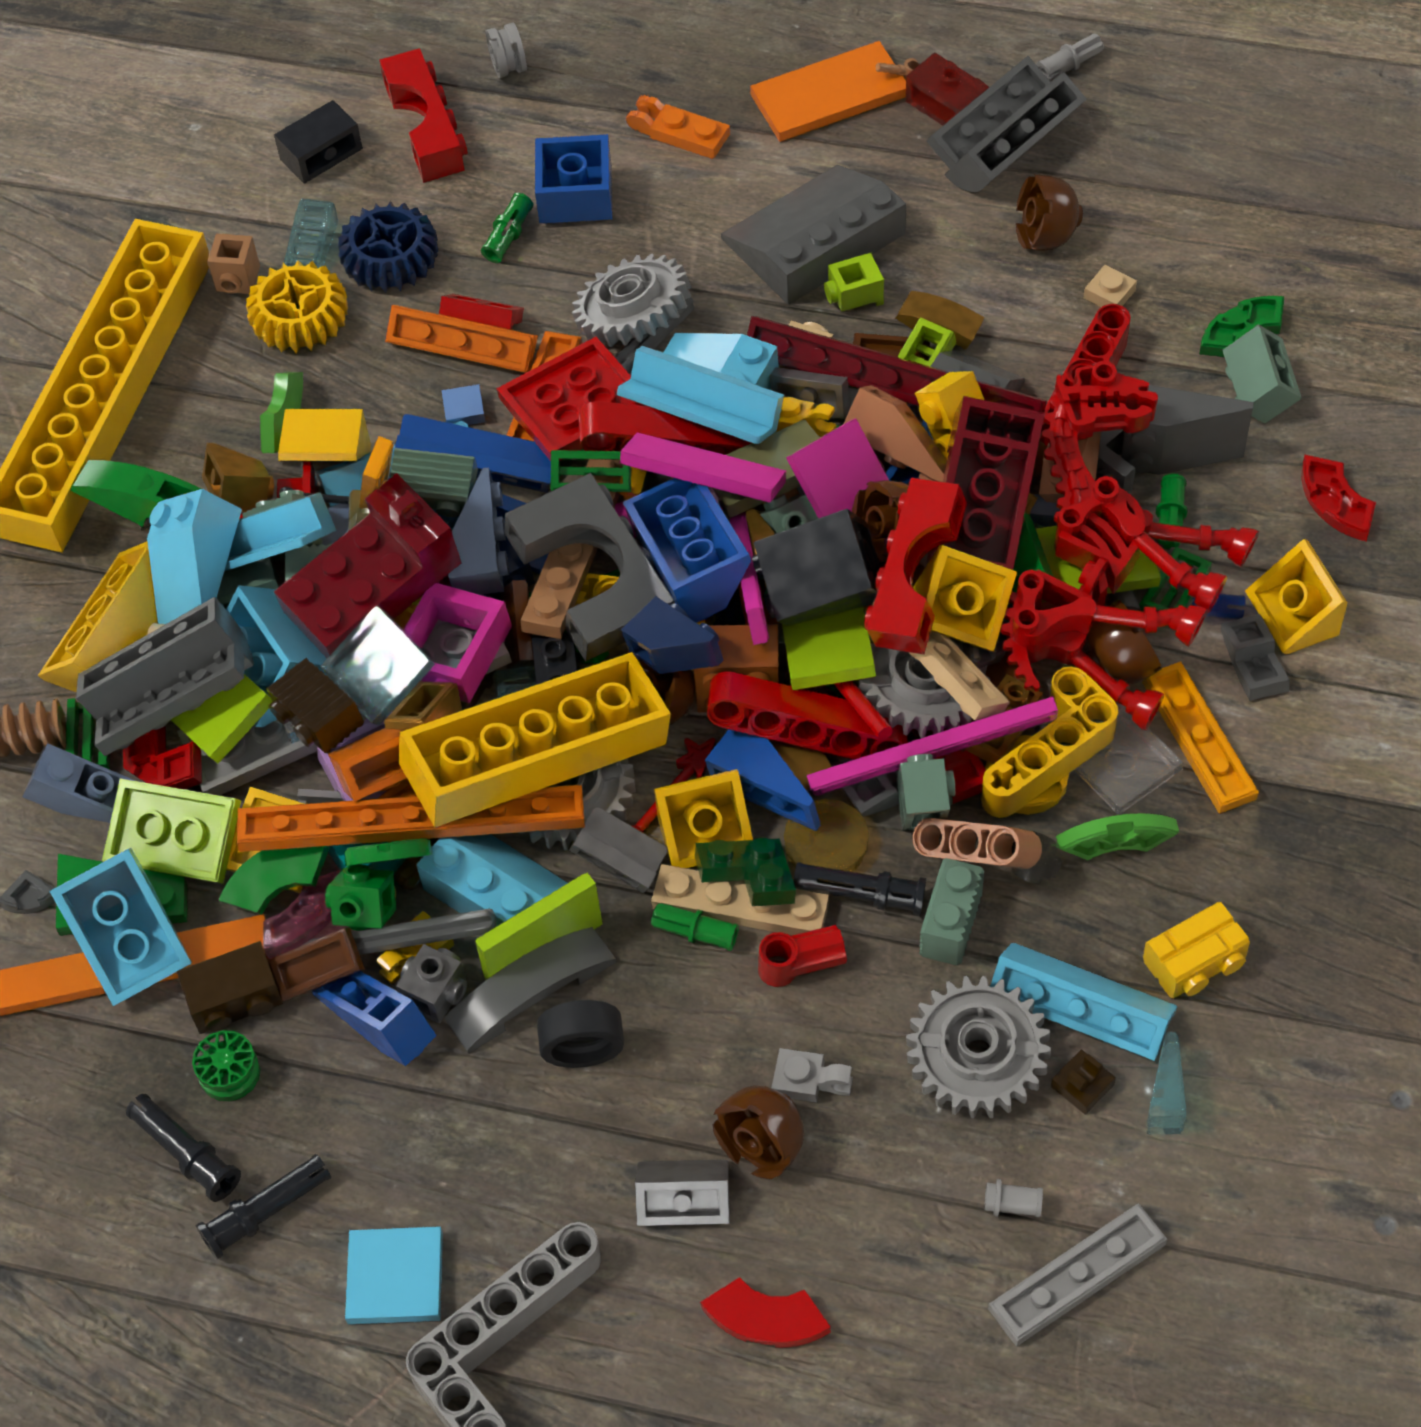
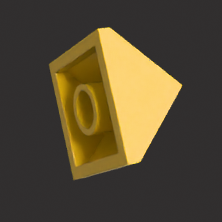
M285 409L278 461H357L371 451V442L363 409Z
M1306 539L1300 541L1245 590L1284 654L1293 653L1340 634L1348 602Z
M939 545L913 586V589L927 599L935 615L931 631L993 652L1017 572L950 547Z
M737 769L654 789L658 822L665 846L668 849L667 854L671 866L680 868L697 866L695 843H706L715 840H753L739 771Z

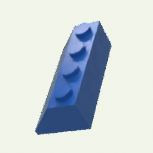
M673 478L624 501L623 505L642 547L646 548L654 562V568L661 580L666 584L674 603L679 605L689 618L696 623L706 620L726 609L752 560L708 487Z

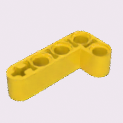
M1070 666L1056 671L1051 681L1050 697H1054L1058 709L1057 719L985 771L981 801L982 807L991 816L1003 818L1014 814L1113 741L1116 731L1118 706L1083 670ZM1064 692H1071L1075 695H1067ZM1098 719L1102 720L1103 723H1096L1091 720ZM1061 742H1067V743H1071L1072 745H1071V746H1064V745H1061V744H1059V743H1061ZM1036 765L1040 769H1030L1027 766Z

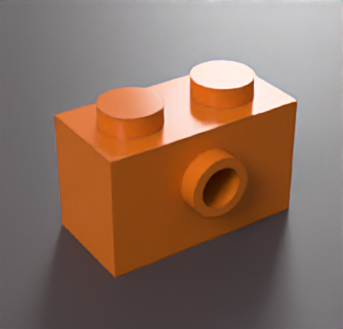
M383 728L328 753L343 791L353 801H358L377 791L390 790L398 786L401 780L407 778L399 765L400 732L404 730Z

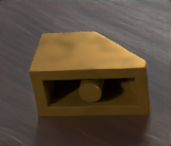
M207 443L202 479L210 493L241 508V512H247L252 510V508H256L257 502L272 499L274 479L273 476L269 475L262 461L216 443Z

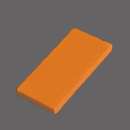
M877 41L751 85L750 95L777 139L781 142L910 96V86L903 75L876 71L877 63L895 65L881 42Z

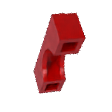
M420 48L380 59L384 86L393 108L411 110L425 117L420 125L409 132L413 158L423 183L465 171L462 156L468 154L466 143L462 133L455 134L457 123L452 109L445 110L444 106H447V100L442 85L435 86L434 82H437V76L432 61L425 62Z
M911 478L907 492L901 494L898 502V524L896 530L892 529L887 540L888 558L886 565L879 569L876 577V599L874 605H870L865 614V629L868 631L876 647L925 654L935 615L927 599L913 589V575L918 563L929 551L939 545L957 541L967 506L959 484Z

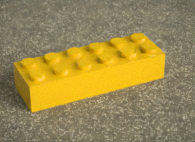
M633 652L404 730L400 732L399 765L435 828L663 746L667 742L671 713Z

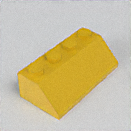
M147 541L118 554L38 674L41 679L77 692L79 673L146 636L149 627L153 623H158Z

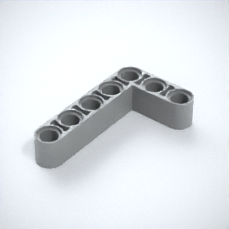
M575 1222L564 1226L415 1343L408 1351L406 1367L416 1390L446 1427H506L502 1417L467 1374L598 1270L601 1263V1251L597 1235L588 1224ZM578 1244L590 1247V1250L583 1256L574 1257L568 1254V1251ZM540 1273L553 1275V1279L544 1286H536L531 1283L532 1279ZM503 1302L516 1304V1308L508 1315L501 1316L494 1313L497 1306ZM467 1331L479 1333L477 1340L470 1345H460L457 1343L461 1334ZM428 1361L441 1362V1366L436 1373L427 1376L419 1374L420 1368ZM457 1396L470 1398L469 1404L460 1411L447 1409L448 1403Z

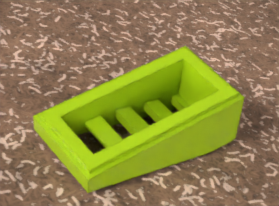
M920 317L898 357L931 366L940 352L952 351L956 344L955 334L949 329ZM926 340L937 345L934 350L923 345V342ZM918 351L930 356L929 361L915 356L916 352Z

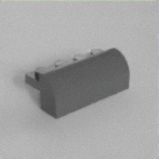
M1027 56L931 135L926 142L950 169L944 175L953 184L968 192H978L1073 113L1087 98L1064 71L1050 82L1032 59Z
M213 597L79 673L76 699L96 719L95 746L106 756L117 749L127 748L138 737L153 729H161L179 714L198 708L206 699L222 690L228 691L234 688L240 680L244 679V671L254 665L253 657L240 627L218 599Z

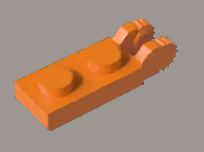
M641 95L636 102L638 110H631L626 116L627 124L635 131L638 130L640 133L649 135L651 139L711 159L716 157L730 135V125L668 104L663 105L658 98L649 97L648 95Z

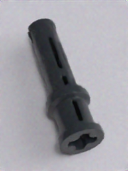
M797 862L793 882L795 889L874 902L873 906L879 910L893 907L913 911L914 916L920 917L927 878L920 877L918 881L892 877L891 873L887 871L879 872L878 876ZM819 879H825V880H831V881H836V882L854 884L855 886H849V885H844V884L826 882V881H821V880H819ZM863 886H865V887H871V888H876V890L867 889V888H864ZM893 892L904 893V894H910V895H912V896L903 895V894H897V893H893Z
M140 1094L135 1097L142 1104L141 1109L133 1101L129 1103L126 1109V1116L134 1120L179 1161L180 1172L186 1178H194L206 1189V1196L211 1201H221L231 1194L240 1181L241 1171L234 1165L225 1164L215 1155V1147L209 1142L196 1141L156 1105L147 1094Z
M314 1154L312 1158L244 1202L241 1199L238 1201L233 1200L229 1203L228 1210L210 1222L204 1223L201 1221L196 1224V1229L213 1256L218 1260L223 1256V1250L245 1236L251 1238L256 1235L260 1223L324 1181L331 1179L328 1169L323 1168L325 1164L321 1158Z

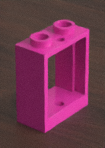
M434 584L425 591L387 657L396 682L410 690L419 682L457 683L460 701L470 703L512 627L505 602L443 584ZM438 619L477 631L457 668L417 658Z

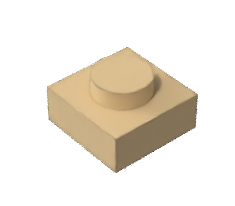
M1104 265L1085 287L1084 299L1100 307L1106 304L1123 306L1136 291L1137 280Z

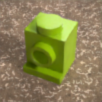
M871 253L828 265V281L824 282L825 294L830 304L837 302L841 312L874 302L876 306L884 304V278Z

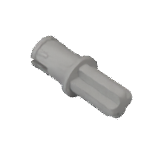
M1092 34L1073 45H1062L1058 52L1038 61L1036 65L1048 80L1051 81L1063 71L1078 70L1080 63L1103 51L1104 43L1098 34Z

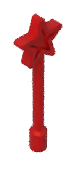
M689 738L684 740L687 754L676 760V767L683 770L670 785L687 781L694 772L696 778L704 777L706 769H708L705 759L716 746L715 738H710L701 745H698ZM656 801L636 825H631L632 827L643 833L657 816Z

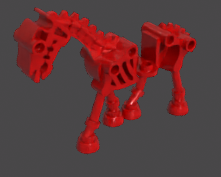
M1100 361L1094 366L1088 365L1077 368L1074 383L1071 387L1063 384L1062 375H1057L1054 395L1049 403L1050 408L1054 411L1046 413L1043 420L1050 428L1043 430L1041 433V439L1050 445L1044 451V458L1054 461L1055 464L1050 469V475L1061 479L1056 484L1055 490L1057 493L1064 495V497L1057 500L1056 507L1061 510L1057 511L1054 515V521L1057 522L1054 543L1055 556L1083 569L1078 580L1082 585L1080 589H1077L1039 569L1037 571H1024L1019 577L1017 593L1011 592L1009 603L1013 604V607L1006 608L1004 619L1010 620V623L1001 626V633L1009 636V639L1003 643V650L1009 651L1008 664L1017 665L1018 667L1015 670L1014 676L1018 679L1023 677L1026 680L1024 683L1025 690L1033 689L1035 692H1038L1040 689V683L1034 675L1030 664L1044 659L1057 660L1067 665L1073 664L1091 677L1115 701L1117 706L1120 704L1126 707L1125 712L1132 715L1131 720L1140 729L1146 731L1155 718L1165 694L1149 689L1145 693L1138 689L1135 692L1130 691V684L1122 679L1117 682L1082 651L1087 634L1092 628L1094 621L1142 628L1145 633H1156L1157 628L1169 626L1168 628L1176 631L1175 636L1189 647L1200 631L1207 614L1210 613L1225 586L1227 576L1214 572H1209L1208 575L1199 572L1195 575L1192 573L1193 568L1186 562L1179 564L1153 539L1198 545L1199 551H1209L1210 547L1221 546V550L1228 553L1227 558L1241 568L1249 557L1260 531L1242 527L1240 530L1231 527L1229 530H1211V525H1200V528L1196 529L1153 522L1152 513L1142 509L1137 500L1120 488L1118 481L1113 477L1103 476L1096 481L1093 479L1081 456L1078 440L1092 437L1093 432L1123 430L1126 433H1136L1143 431L1149 427L1150 421L1154 420L1158 402L1157 393L1148 391L1149 382L1120 374L1111 362ZM1140 551L1170 578L1169 584L1176 589L1183 587L1189 590L1188 595L1195 598L1194 603L1196 604L1190 605L1188 608L1179 605L1176 608L1156 611L1155 607H1144L1143 611L1104 606L1108 586L1113 594L1118 590L1135 566ZM1042 599L1057 606L1047 610H1040Z

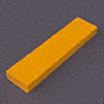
M378 436L362 475L359 505L361 509L368 508L365 498L389 479L394 444H392L393 441Z
M1182 662L1166 666L1143 680L1142 683L1146 690H1155L1165 694L1159 712L1217 812L1221 814L1257 800L1259 791Z

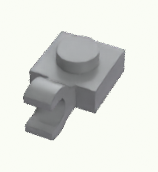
M780 1048L771 1088L786 1094L791 1099L816 1103L819 1090L847 1096L850 1095L852 1088V1067L843 1064H831L824 1067V1054Z

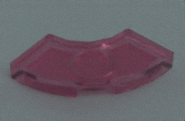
M341 870L319 876L316 887L302 886L300 895L286 910L263 922V946L268 959L298 948L312 939L332 920L331 909H328L326 906L325 893L328 884L334 880Z

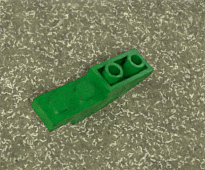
M88 460L72 485L71 491L143 527L146 520L150 519L151 512L158 502L202 488L166 473L142 466L107 460Z

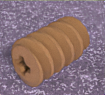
M53 699L51 711H46L41 700L37 701L34 713H30L26 703L21 702L18 715H13L10 705L4 704L2 716L0 717V757L8 756L11 749L14 754L23 755L26 753L27 747L32 753L37 754L42 751L44 746L46 747L47 743L58 748L61 743L65 749L67 722L59 700Z

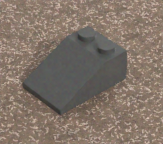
M1149 385L1148 391L1156 392L1158 395L1154 420L1150 421L1149 427L1143 431L1136 433L1124 432L1121 455L1124 460L1135 467V472L1157 475L1244 457L1254 402Z

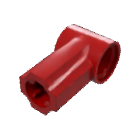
M836 925L792 936L783 932H773L766 935L759 946L758 974L761 980L773 987H783L790 984L795 979V976L846 964L847 955L840 929ZM780 956L784 957L787 961L774 963L769 958Z

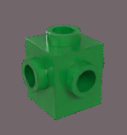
M361 864L343 868L334 880L328 884L325 893L326 906L328 909H331L332 925L348 926V928L355 931L383 928L396 911L393 871L373 870Z

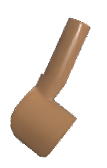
M914 58L907 59L904 65L876 64L877 72L903 75L910 87H918L923 77V72L919 70L920 64Z

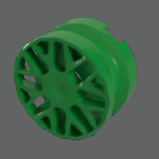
M224 1030L212 1033L198 1044L193 1054V1069L202 1089L209 1097L218 1101L232 1102L243 1098L254 1089L259 1081L261 1068L257 1056L254 1053L252 1044L240 1033ZM223 1035L224 1040L220 1041V1036ZM216 1038L215 1042H210L211 1039ZM205 1044L210 1046L206 1051L202 1048ZM201 1051L203 1055L197 1057L198 1053Z

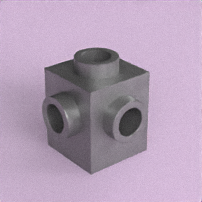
M423 944L417 955L409 957L401 971V979L396 988L399 993L414 1001L424 1017L440 1024L451 1005H457L461 1001L467 988V981L461 960L456 954L445 948L436 950Z

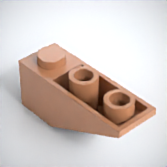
M872 385L860 387L844 424L856 418L871 447L886 454L884 460L889 464L901 469H906L909 466L920 472V479L943 482L947 459L907 403Z

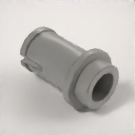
M996 1179V1183L986 1184L984 1211H993V1216L998 1217L999 1212L1040 1217L1043 1188L1002 1184L1001 1179Z

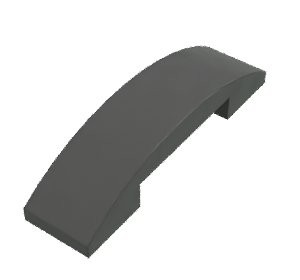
M593 927L567 934L538 947L501 969L457 1004L446 1015L445 1020L469 1054L505 1032L504 1023L575 979L581 985L615 964L616 958Z

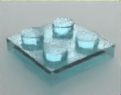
M375 606L324 661L320 668L339 688L347 693L349 697H352L357 708L371 723L379 726L431 670L435 663L384 609Z

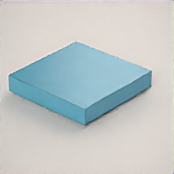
M441 1226L349 1230L345 1320L348 1325L441 1320L443 1245Z

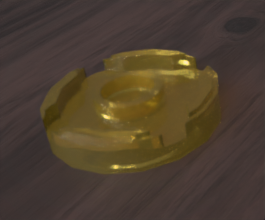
M832 799L814 801L821 824L817 831L788 819L784 832V846L787 858L795 869L797 862H802V864L853 872L863 862V857L868 850L869 833L866 821L857 809L843 801Z

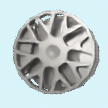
M514 22L504 25V29L501 30L496 28L485 30L489 54L498 78L508 76L509 72L514 70L517 73L527 71L522 41Z

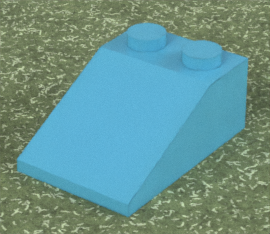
M675 333L663 352L771 390L770 374L776 367L779 368L777 346L744 334Z
M204 489L160 501L151 512L149 519L151 527L147 542L159 624H167L209 599L217 598L242 509Z
M132 848L117 854L49 891L113 1006L192 964Z

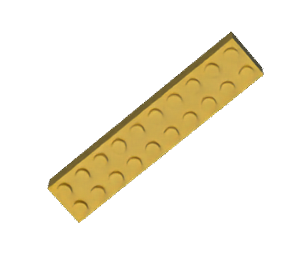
M134 219L0 468L1 539L63 553L90 501L72 492V485L88 460H111L209 269L207 261L210 254L203 232Z

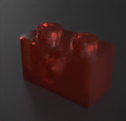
M934 52L906 75L905 102L939 124L945 125L986 91L989 86L979 78H975L957 67L952 61L946 60Z

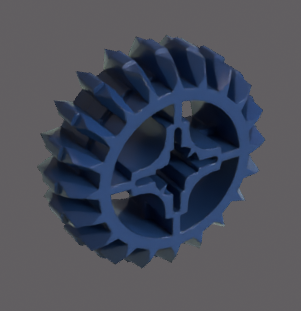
M391 201L387 207H380L375 203L374 209L370 211L362 208L360 217L350 216L349 224L342 226V235L338 237L340 263L343 264L346 274H348L349 278H354L358 286L367 284L371 292L377 287H381L385 293L390 287H397L401 291L403 284L406 283L415 286L416 277L426 278L428 269L434 268L435 258L438 257V239L431 221L427 215L420 213L418 207L409 210L406 203L401 204L399 207H395Z

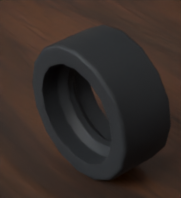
M596 1000L570 1001L547 1009L538 1018L540 1056L547 1063L567 1068L588 1067L607 1062L623 1051L624 1036L621 1013L616 1006L607 1002Z

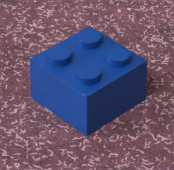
M608 134L535 138V197L539 224L613 220L612 164Z

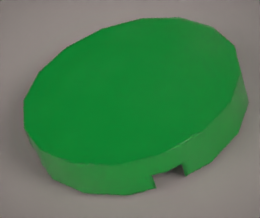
M427 838L347 848L344 851L345 866L433 855L430 840H427Z

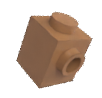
M216 233L207 261L216 291L231 294H249L250 286L255 285L260 269L253 237Z

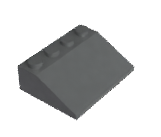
M836 165L721 233V239L789 305L828 281V265L867 253L873 254L905 235L906 203L883 181Z

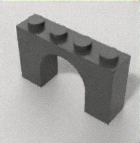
M591 473L505 513L504 534L524 565L560 547L578 543L602 549L617 564L620 577L611 588L567 610L565 630L585 661L626 642L621 629L655 596L669 605L674 603L663 580H660L654 570V562L650 553L644 547L639 548L633 538L634 534L629 521L623 515L619 517L613 508L610 492L605 485H598Z

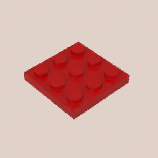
M597 337L496 388L501 402L550 461L551 450H582L580 444L579 410L586 403L601 401L647 406L617 395L618 386L631 379V375Z

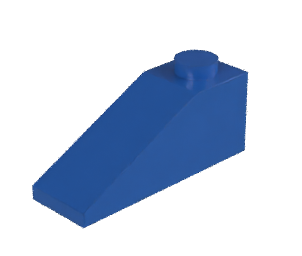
M728 729L705 759L709 774L714 775L737 769L744 799L817 831L821 824L814 800L767 738Z
M361 971L311 991L317 999L380 1052L404 1066L419 1056L424 1048L437 1036L412 999Z

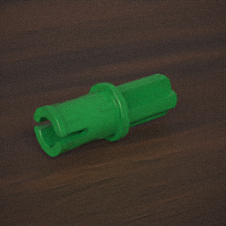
M1167 474L1162 477L1160 503L1156 506L1155 512L1159 518V523L1183 526V520L1187 517L1188 509L1184 505L1187 481L1182 475ZM1157 539L1158 543L1167 550H1170L1171 547H1179L1181 544L1179 542Z
M663 903L657 904L651 919V925L654 928L688 937L689 943L694 944L698 940L725 948L728 951L733 950L739 932V924H732L704 916L703 911L699 909L694 913Z

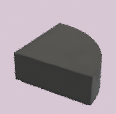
M25 870L0 897V907L18 914H29L44 910L55 903L49 892L54 888L28 870Z

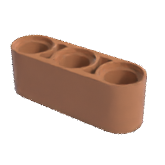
M926 818L917 824L913 832L915 850L923 856L932 858H949L968 863L1029 869L1036 865L1042 853L1041 841L1034 832L1007 826ZM942 833L941 844L939 845V837ZM978 837L979 843L977 849H975V842ZM1015 841L1016 849L1014 854H1012V845Z

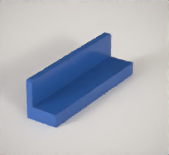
M410 414L403 416L395 448L473 456L478 466L477 478L483 468L489 467L494 482L548 493L551 482V461L534 441Z

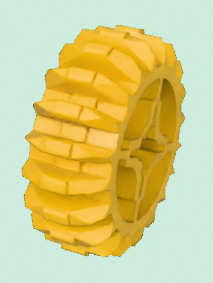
M297 260L294 266H287L283 262L282 268L277 271L269 268L267 277L258 276L257 285L250 286L249 297L246 298L247 318L249 325L254 330V334L259 340L263 339L268 348L276 345L281 353L288 347H291L296 354L300 347L305 346L312 351L313 344L317 342L326 346L327 336L337 337L338 327L345 326V316L348 315L347 294L342 283H340V279L336 273H330L326 265L318 268L313 261L306 266H303L299 260Z

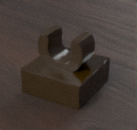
M1081 1049L1052 1078L1051 1087L1086 1115L1115 1085L1116 1077L1105 1069L1099 1061Z

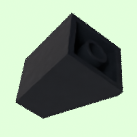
M849 509L841 510L753 542L757 553L752 556L753 565L758 577L765 580L769 593L764 595L767 611L772 619L776 618L778 622L786 626L869 606L876 599V577L881 568L868 523Z

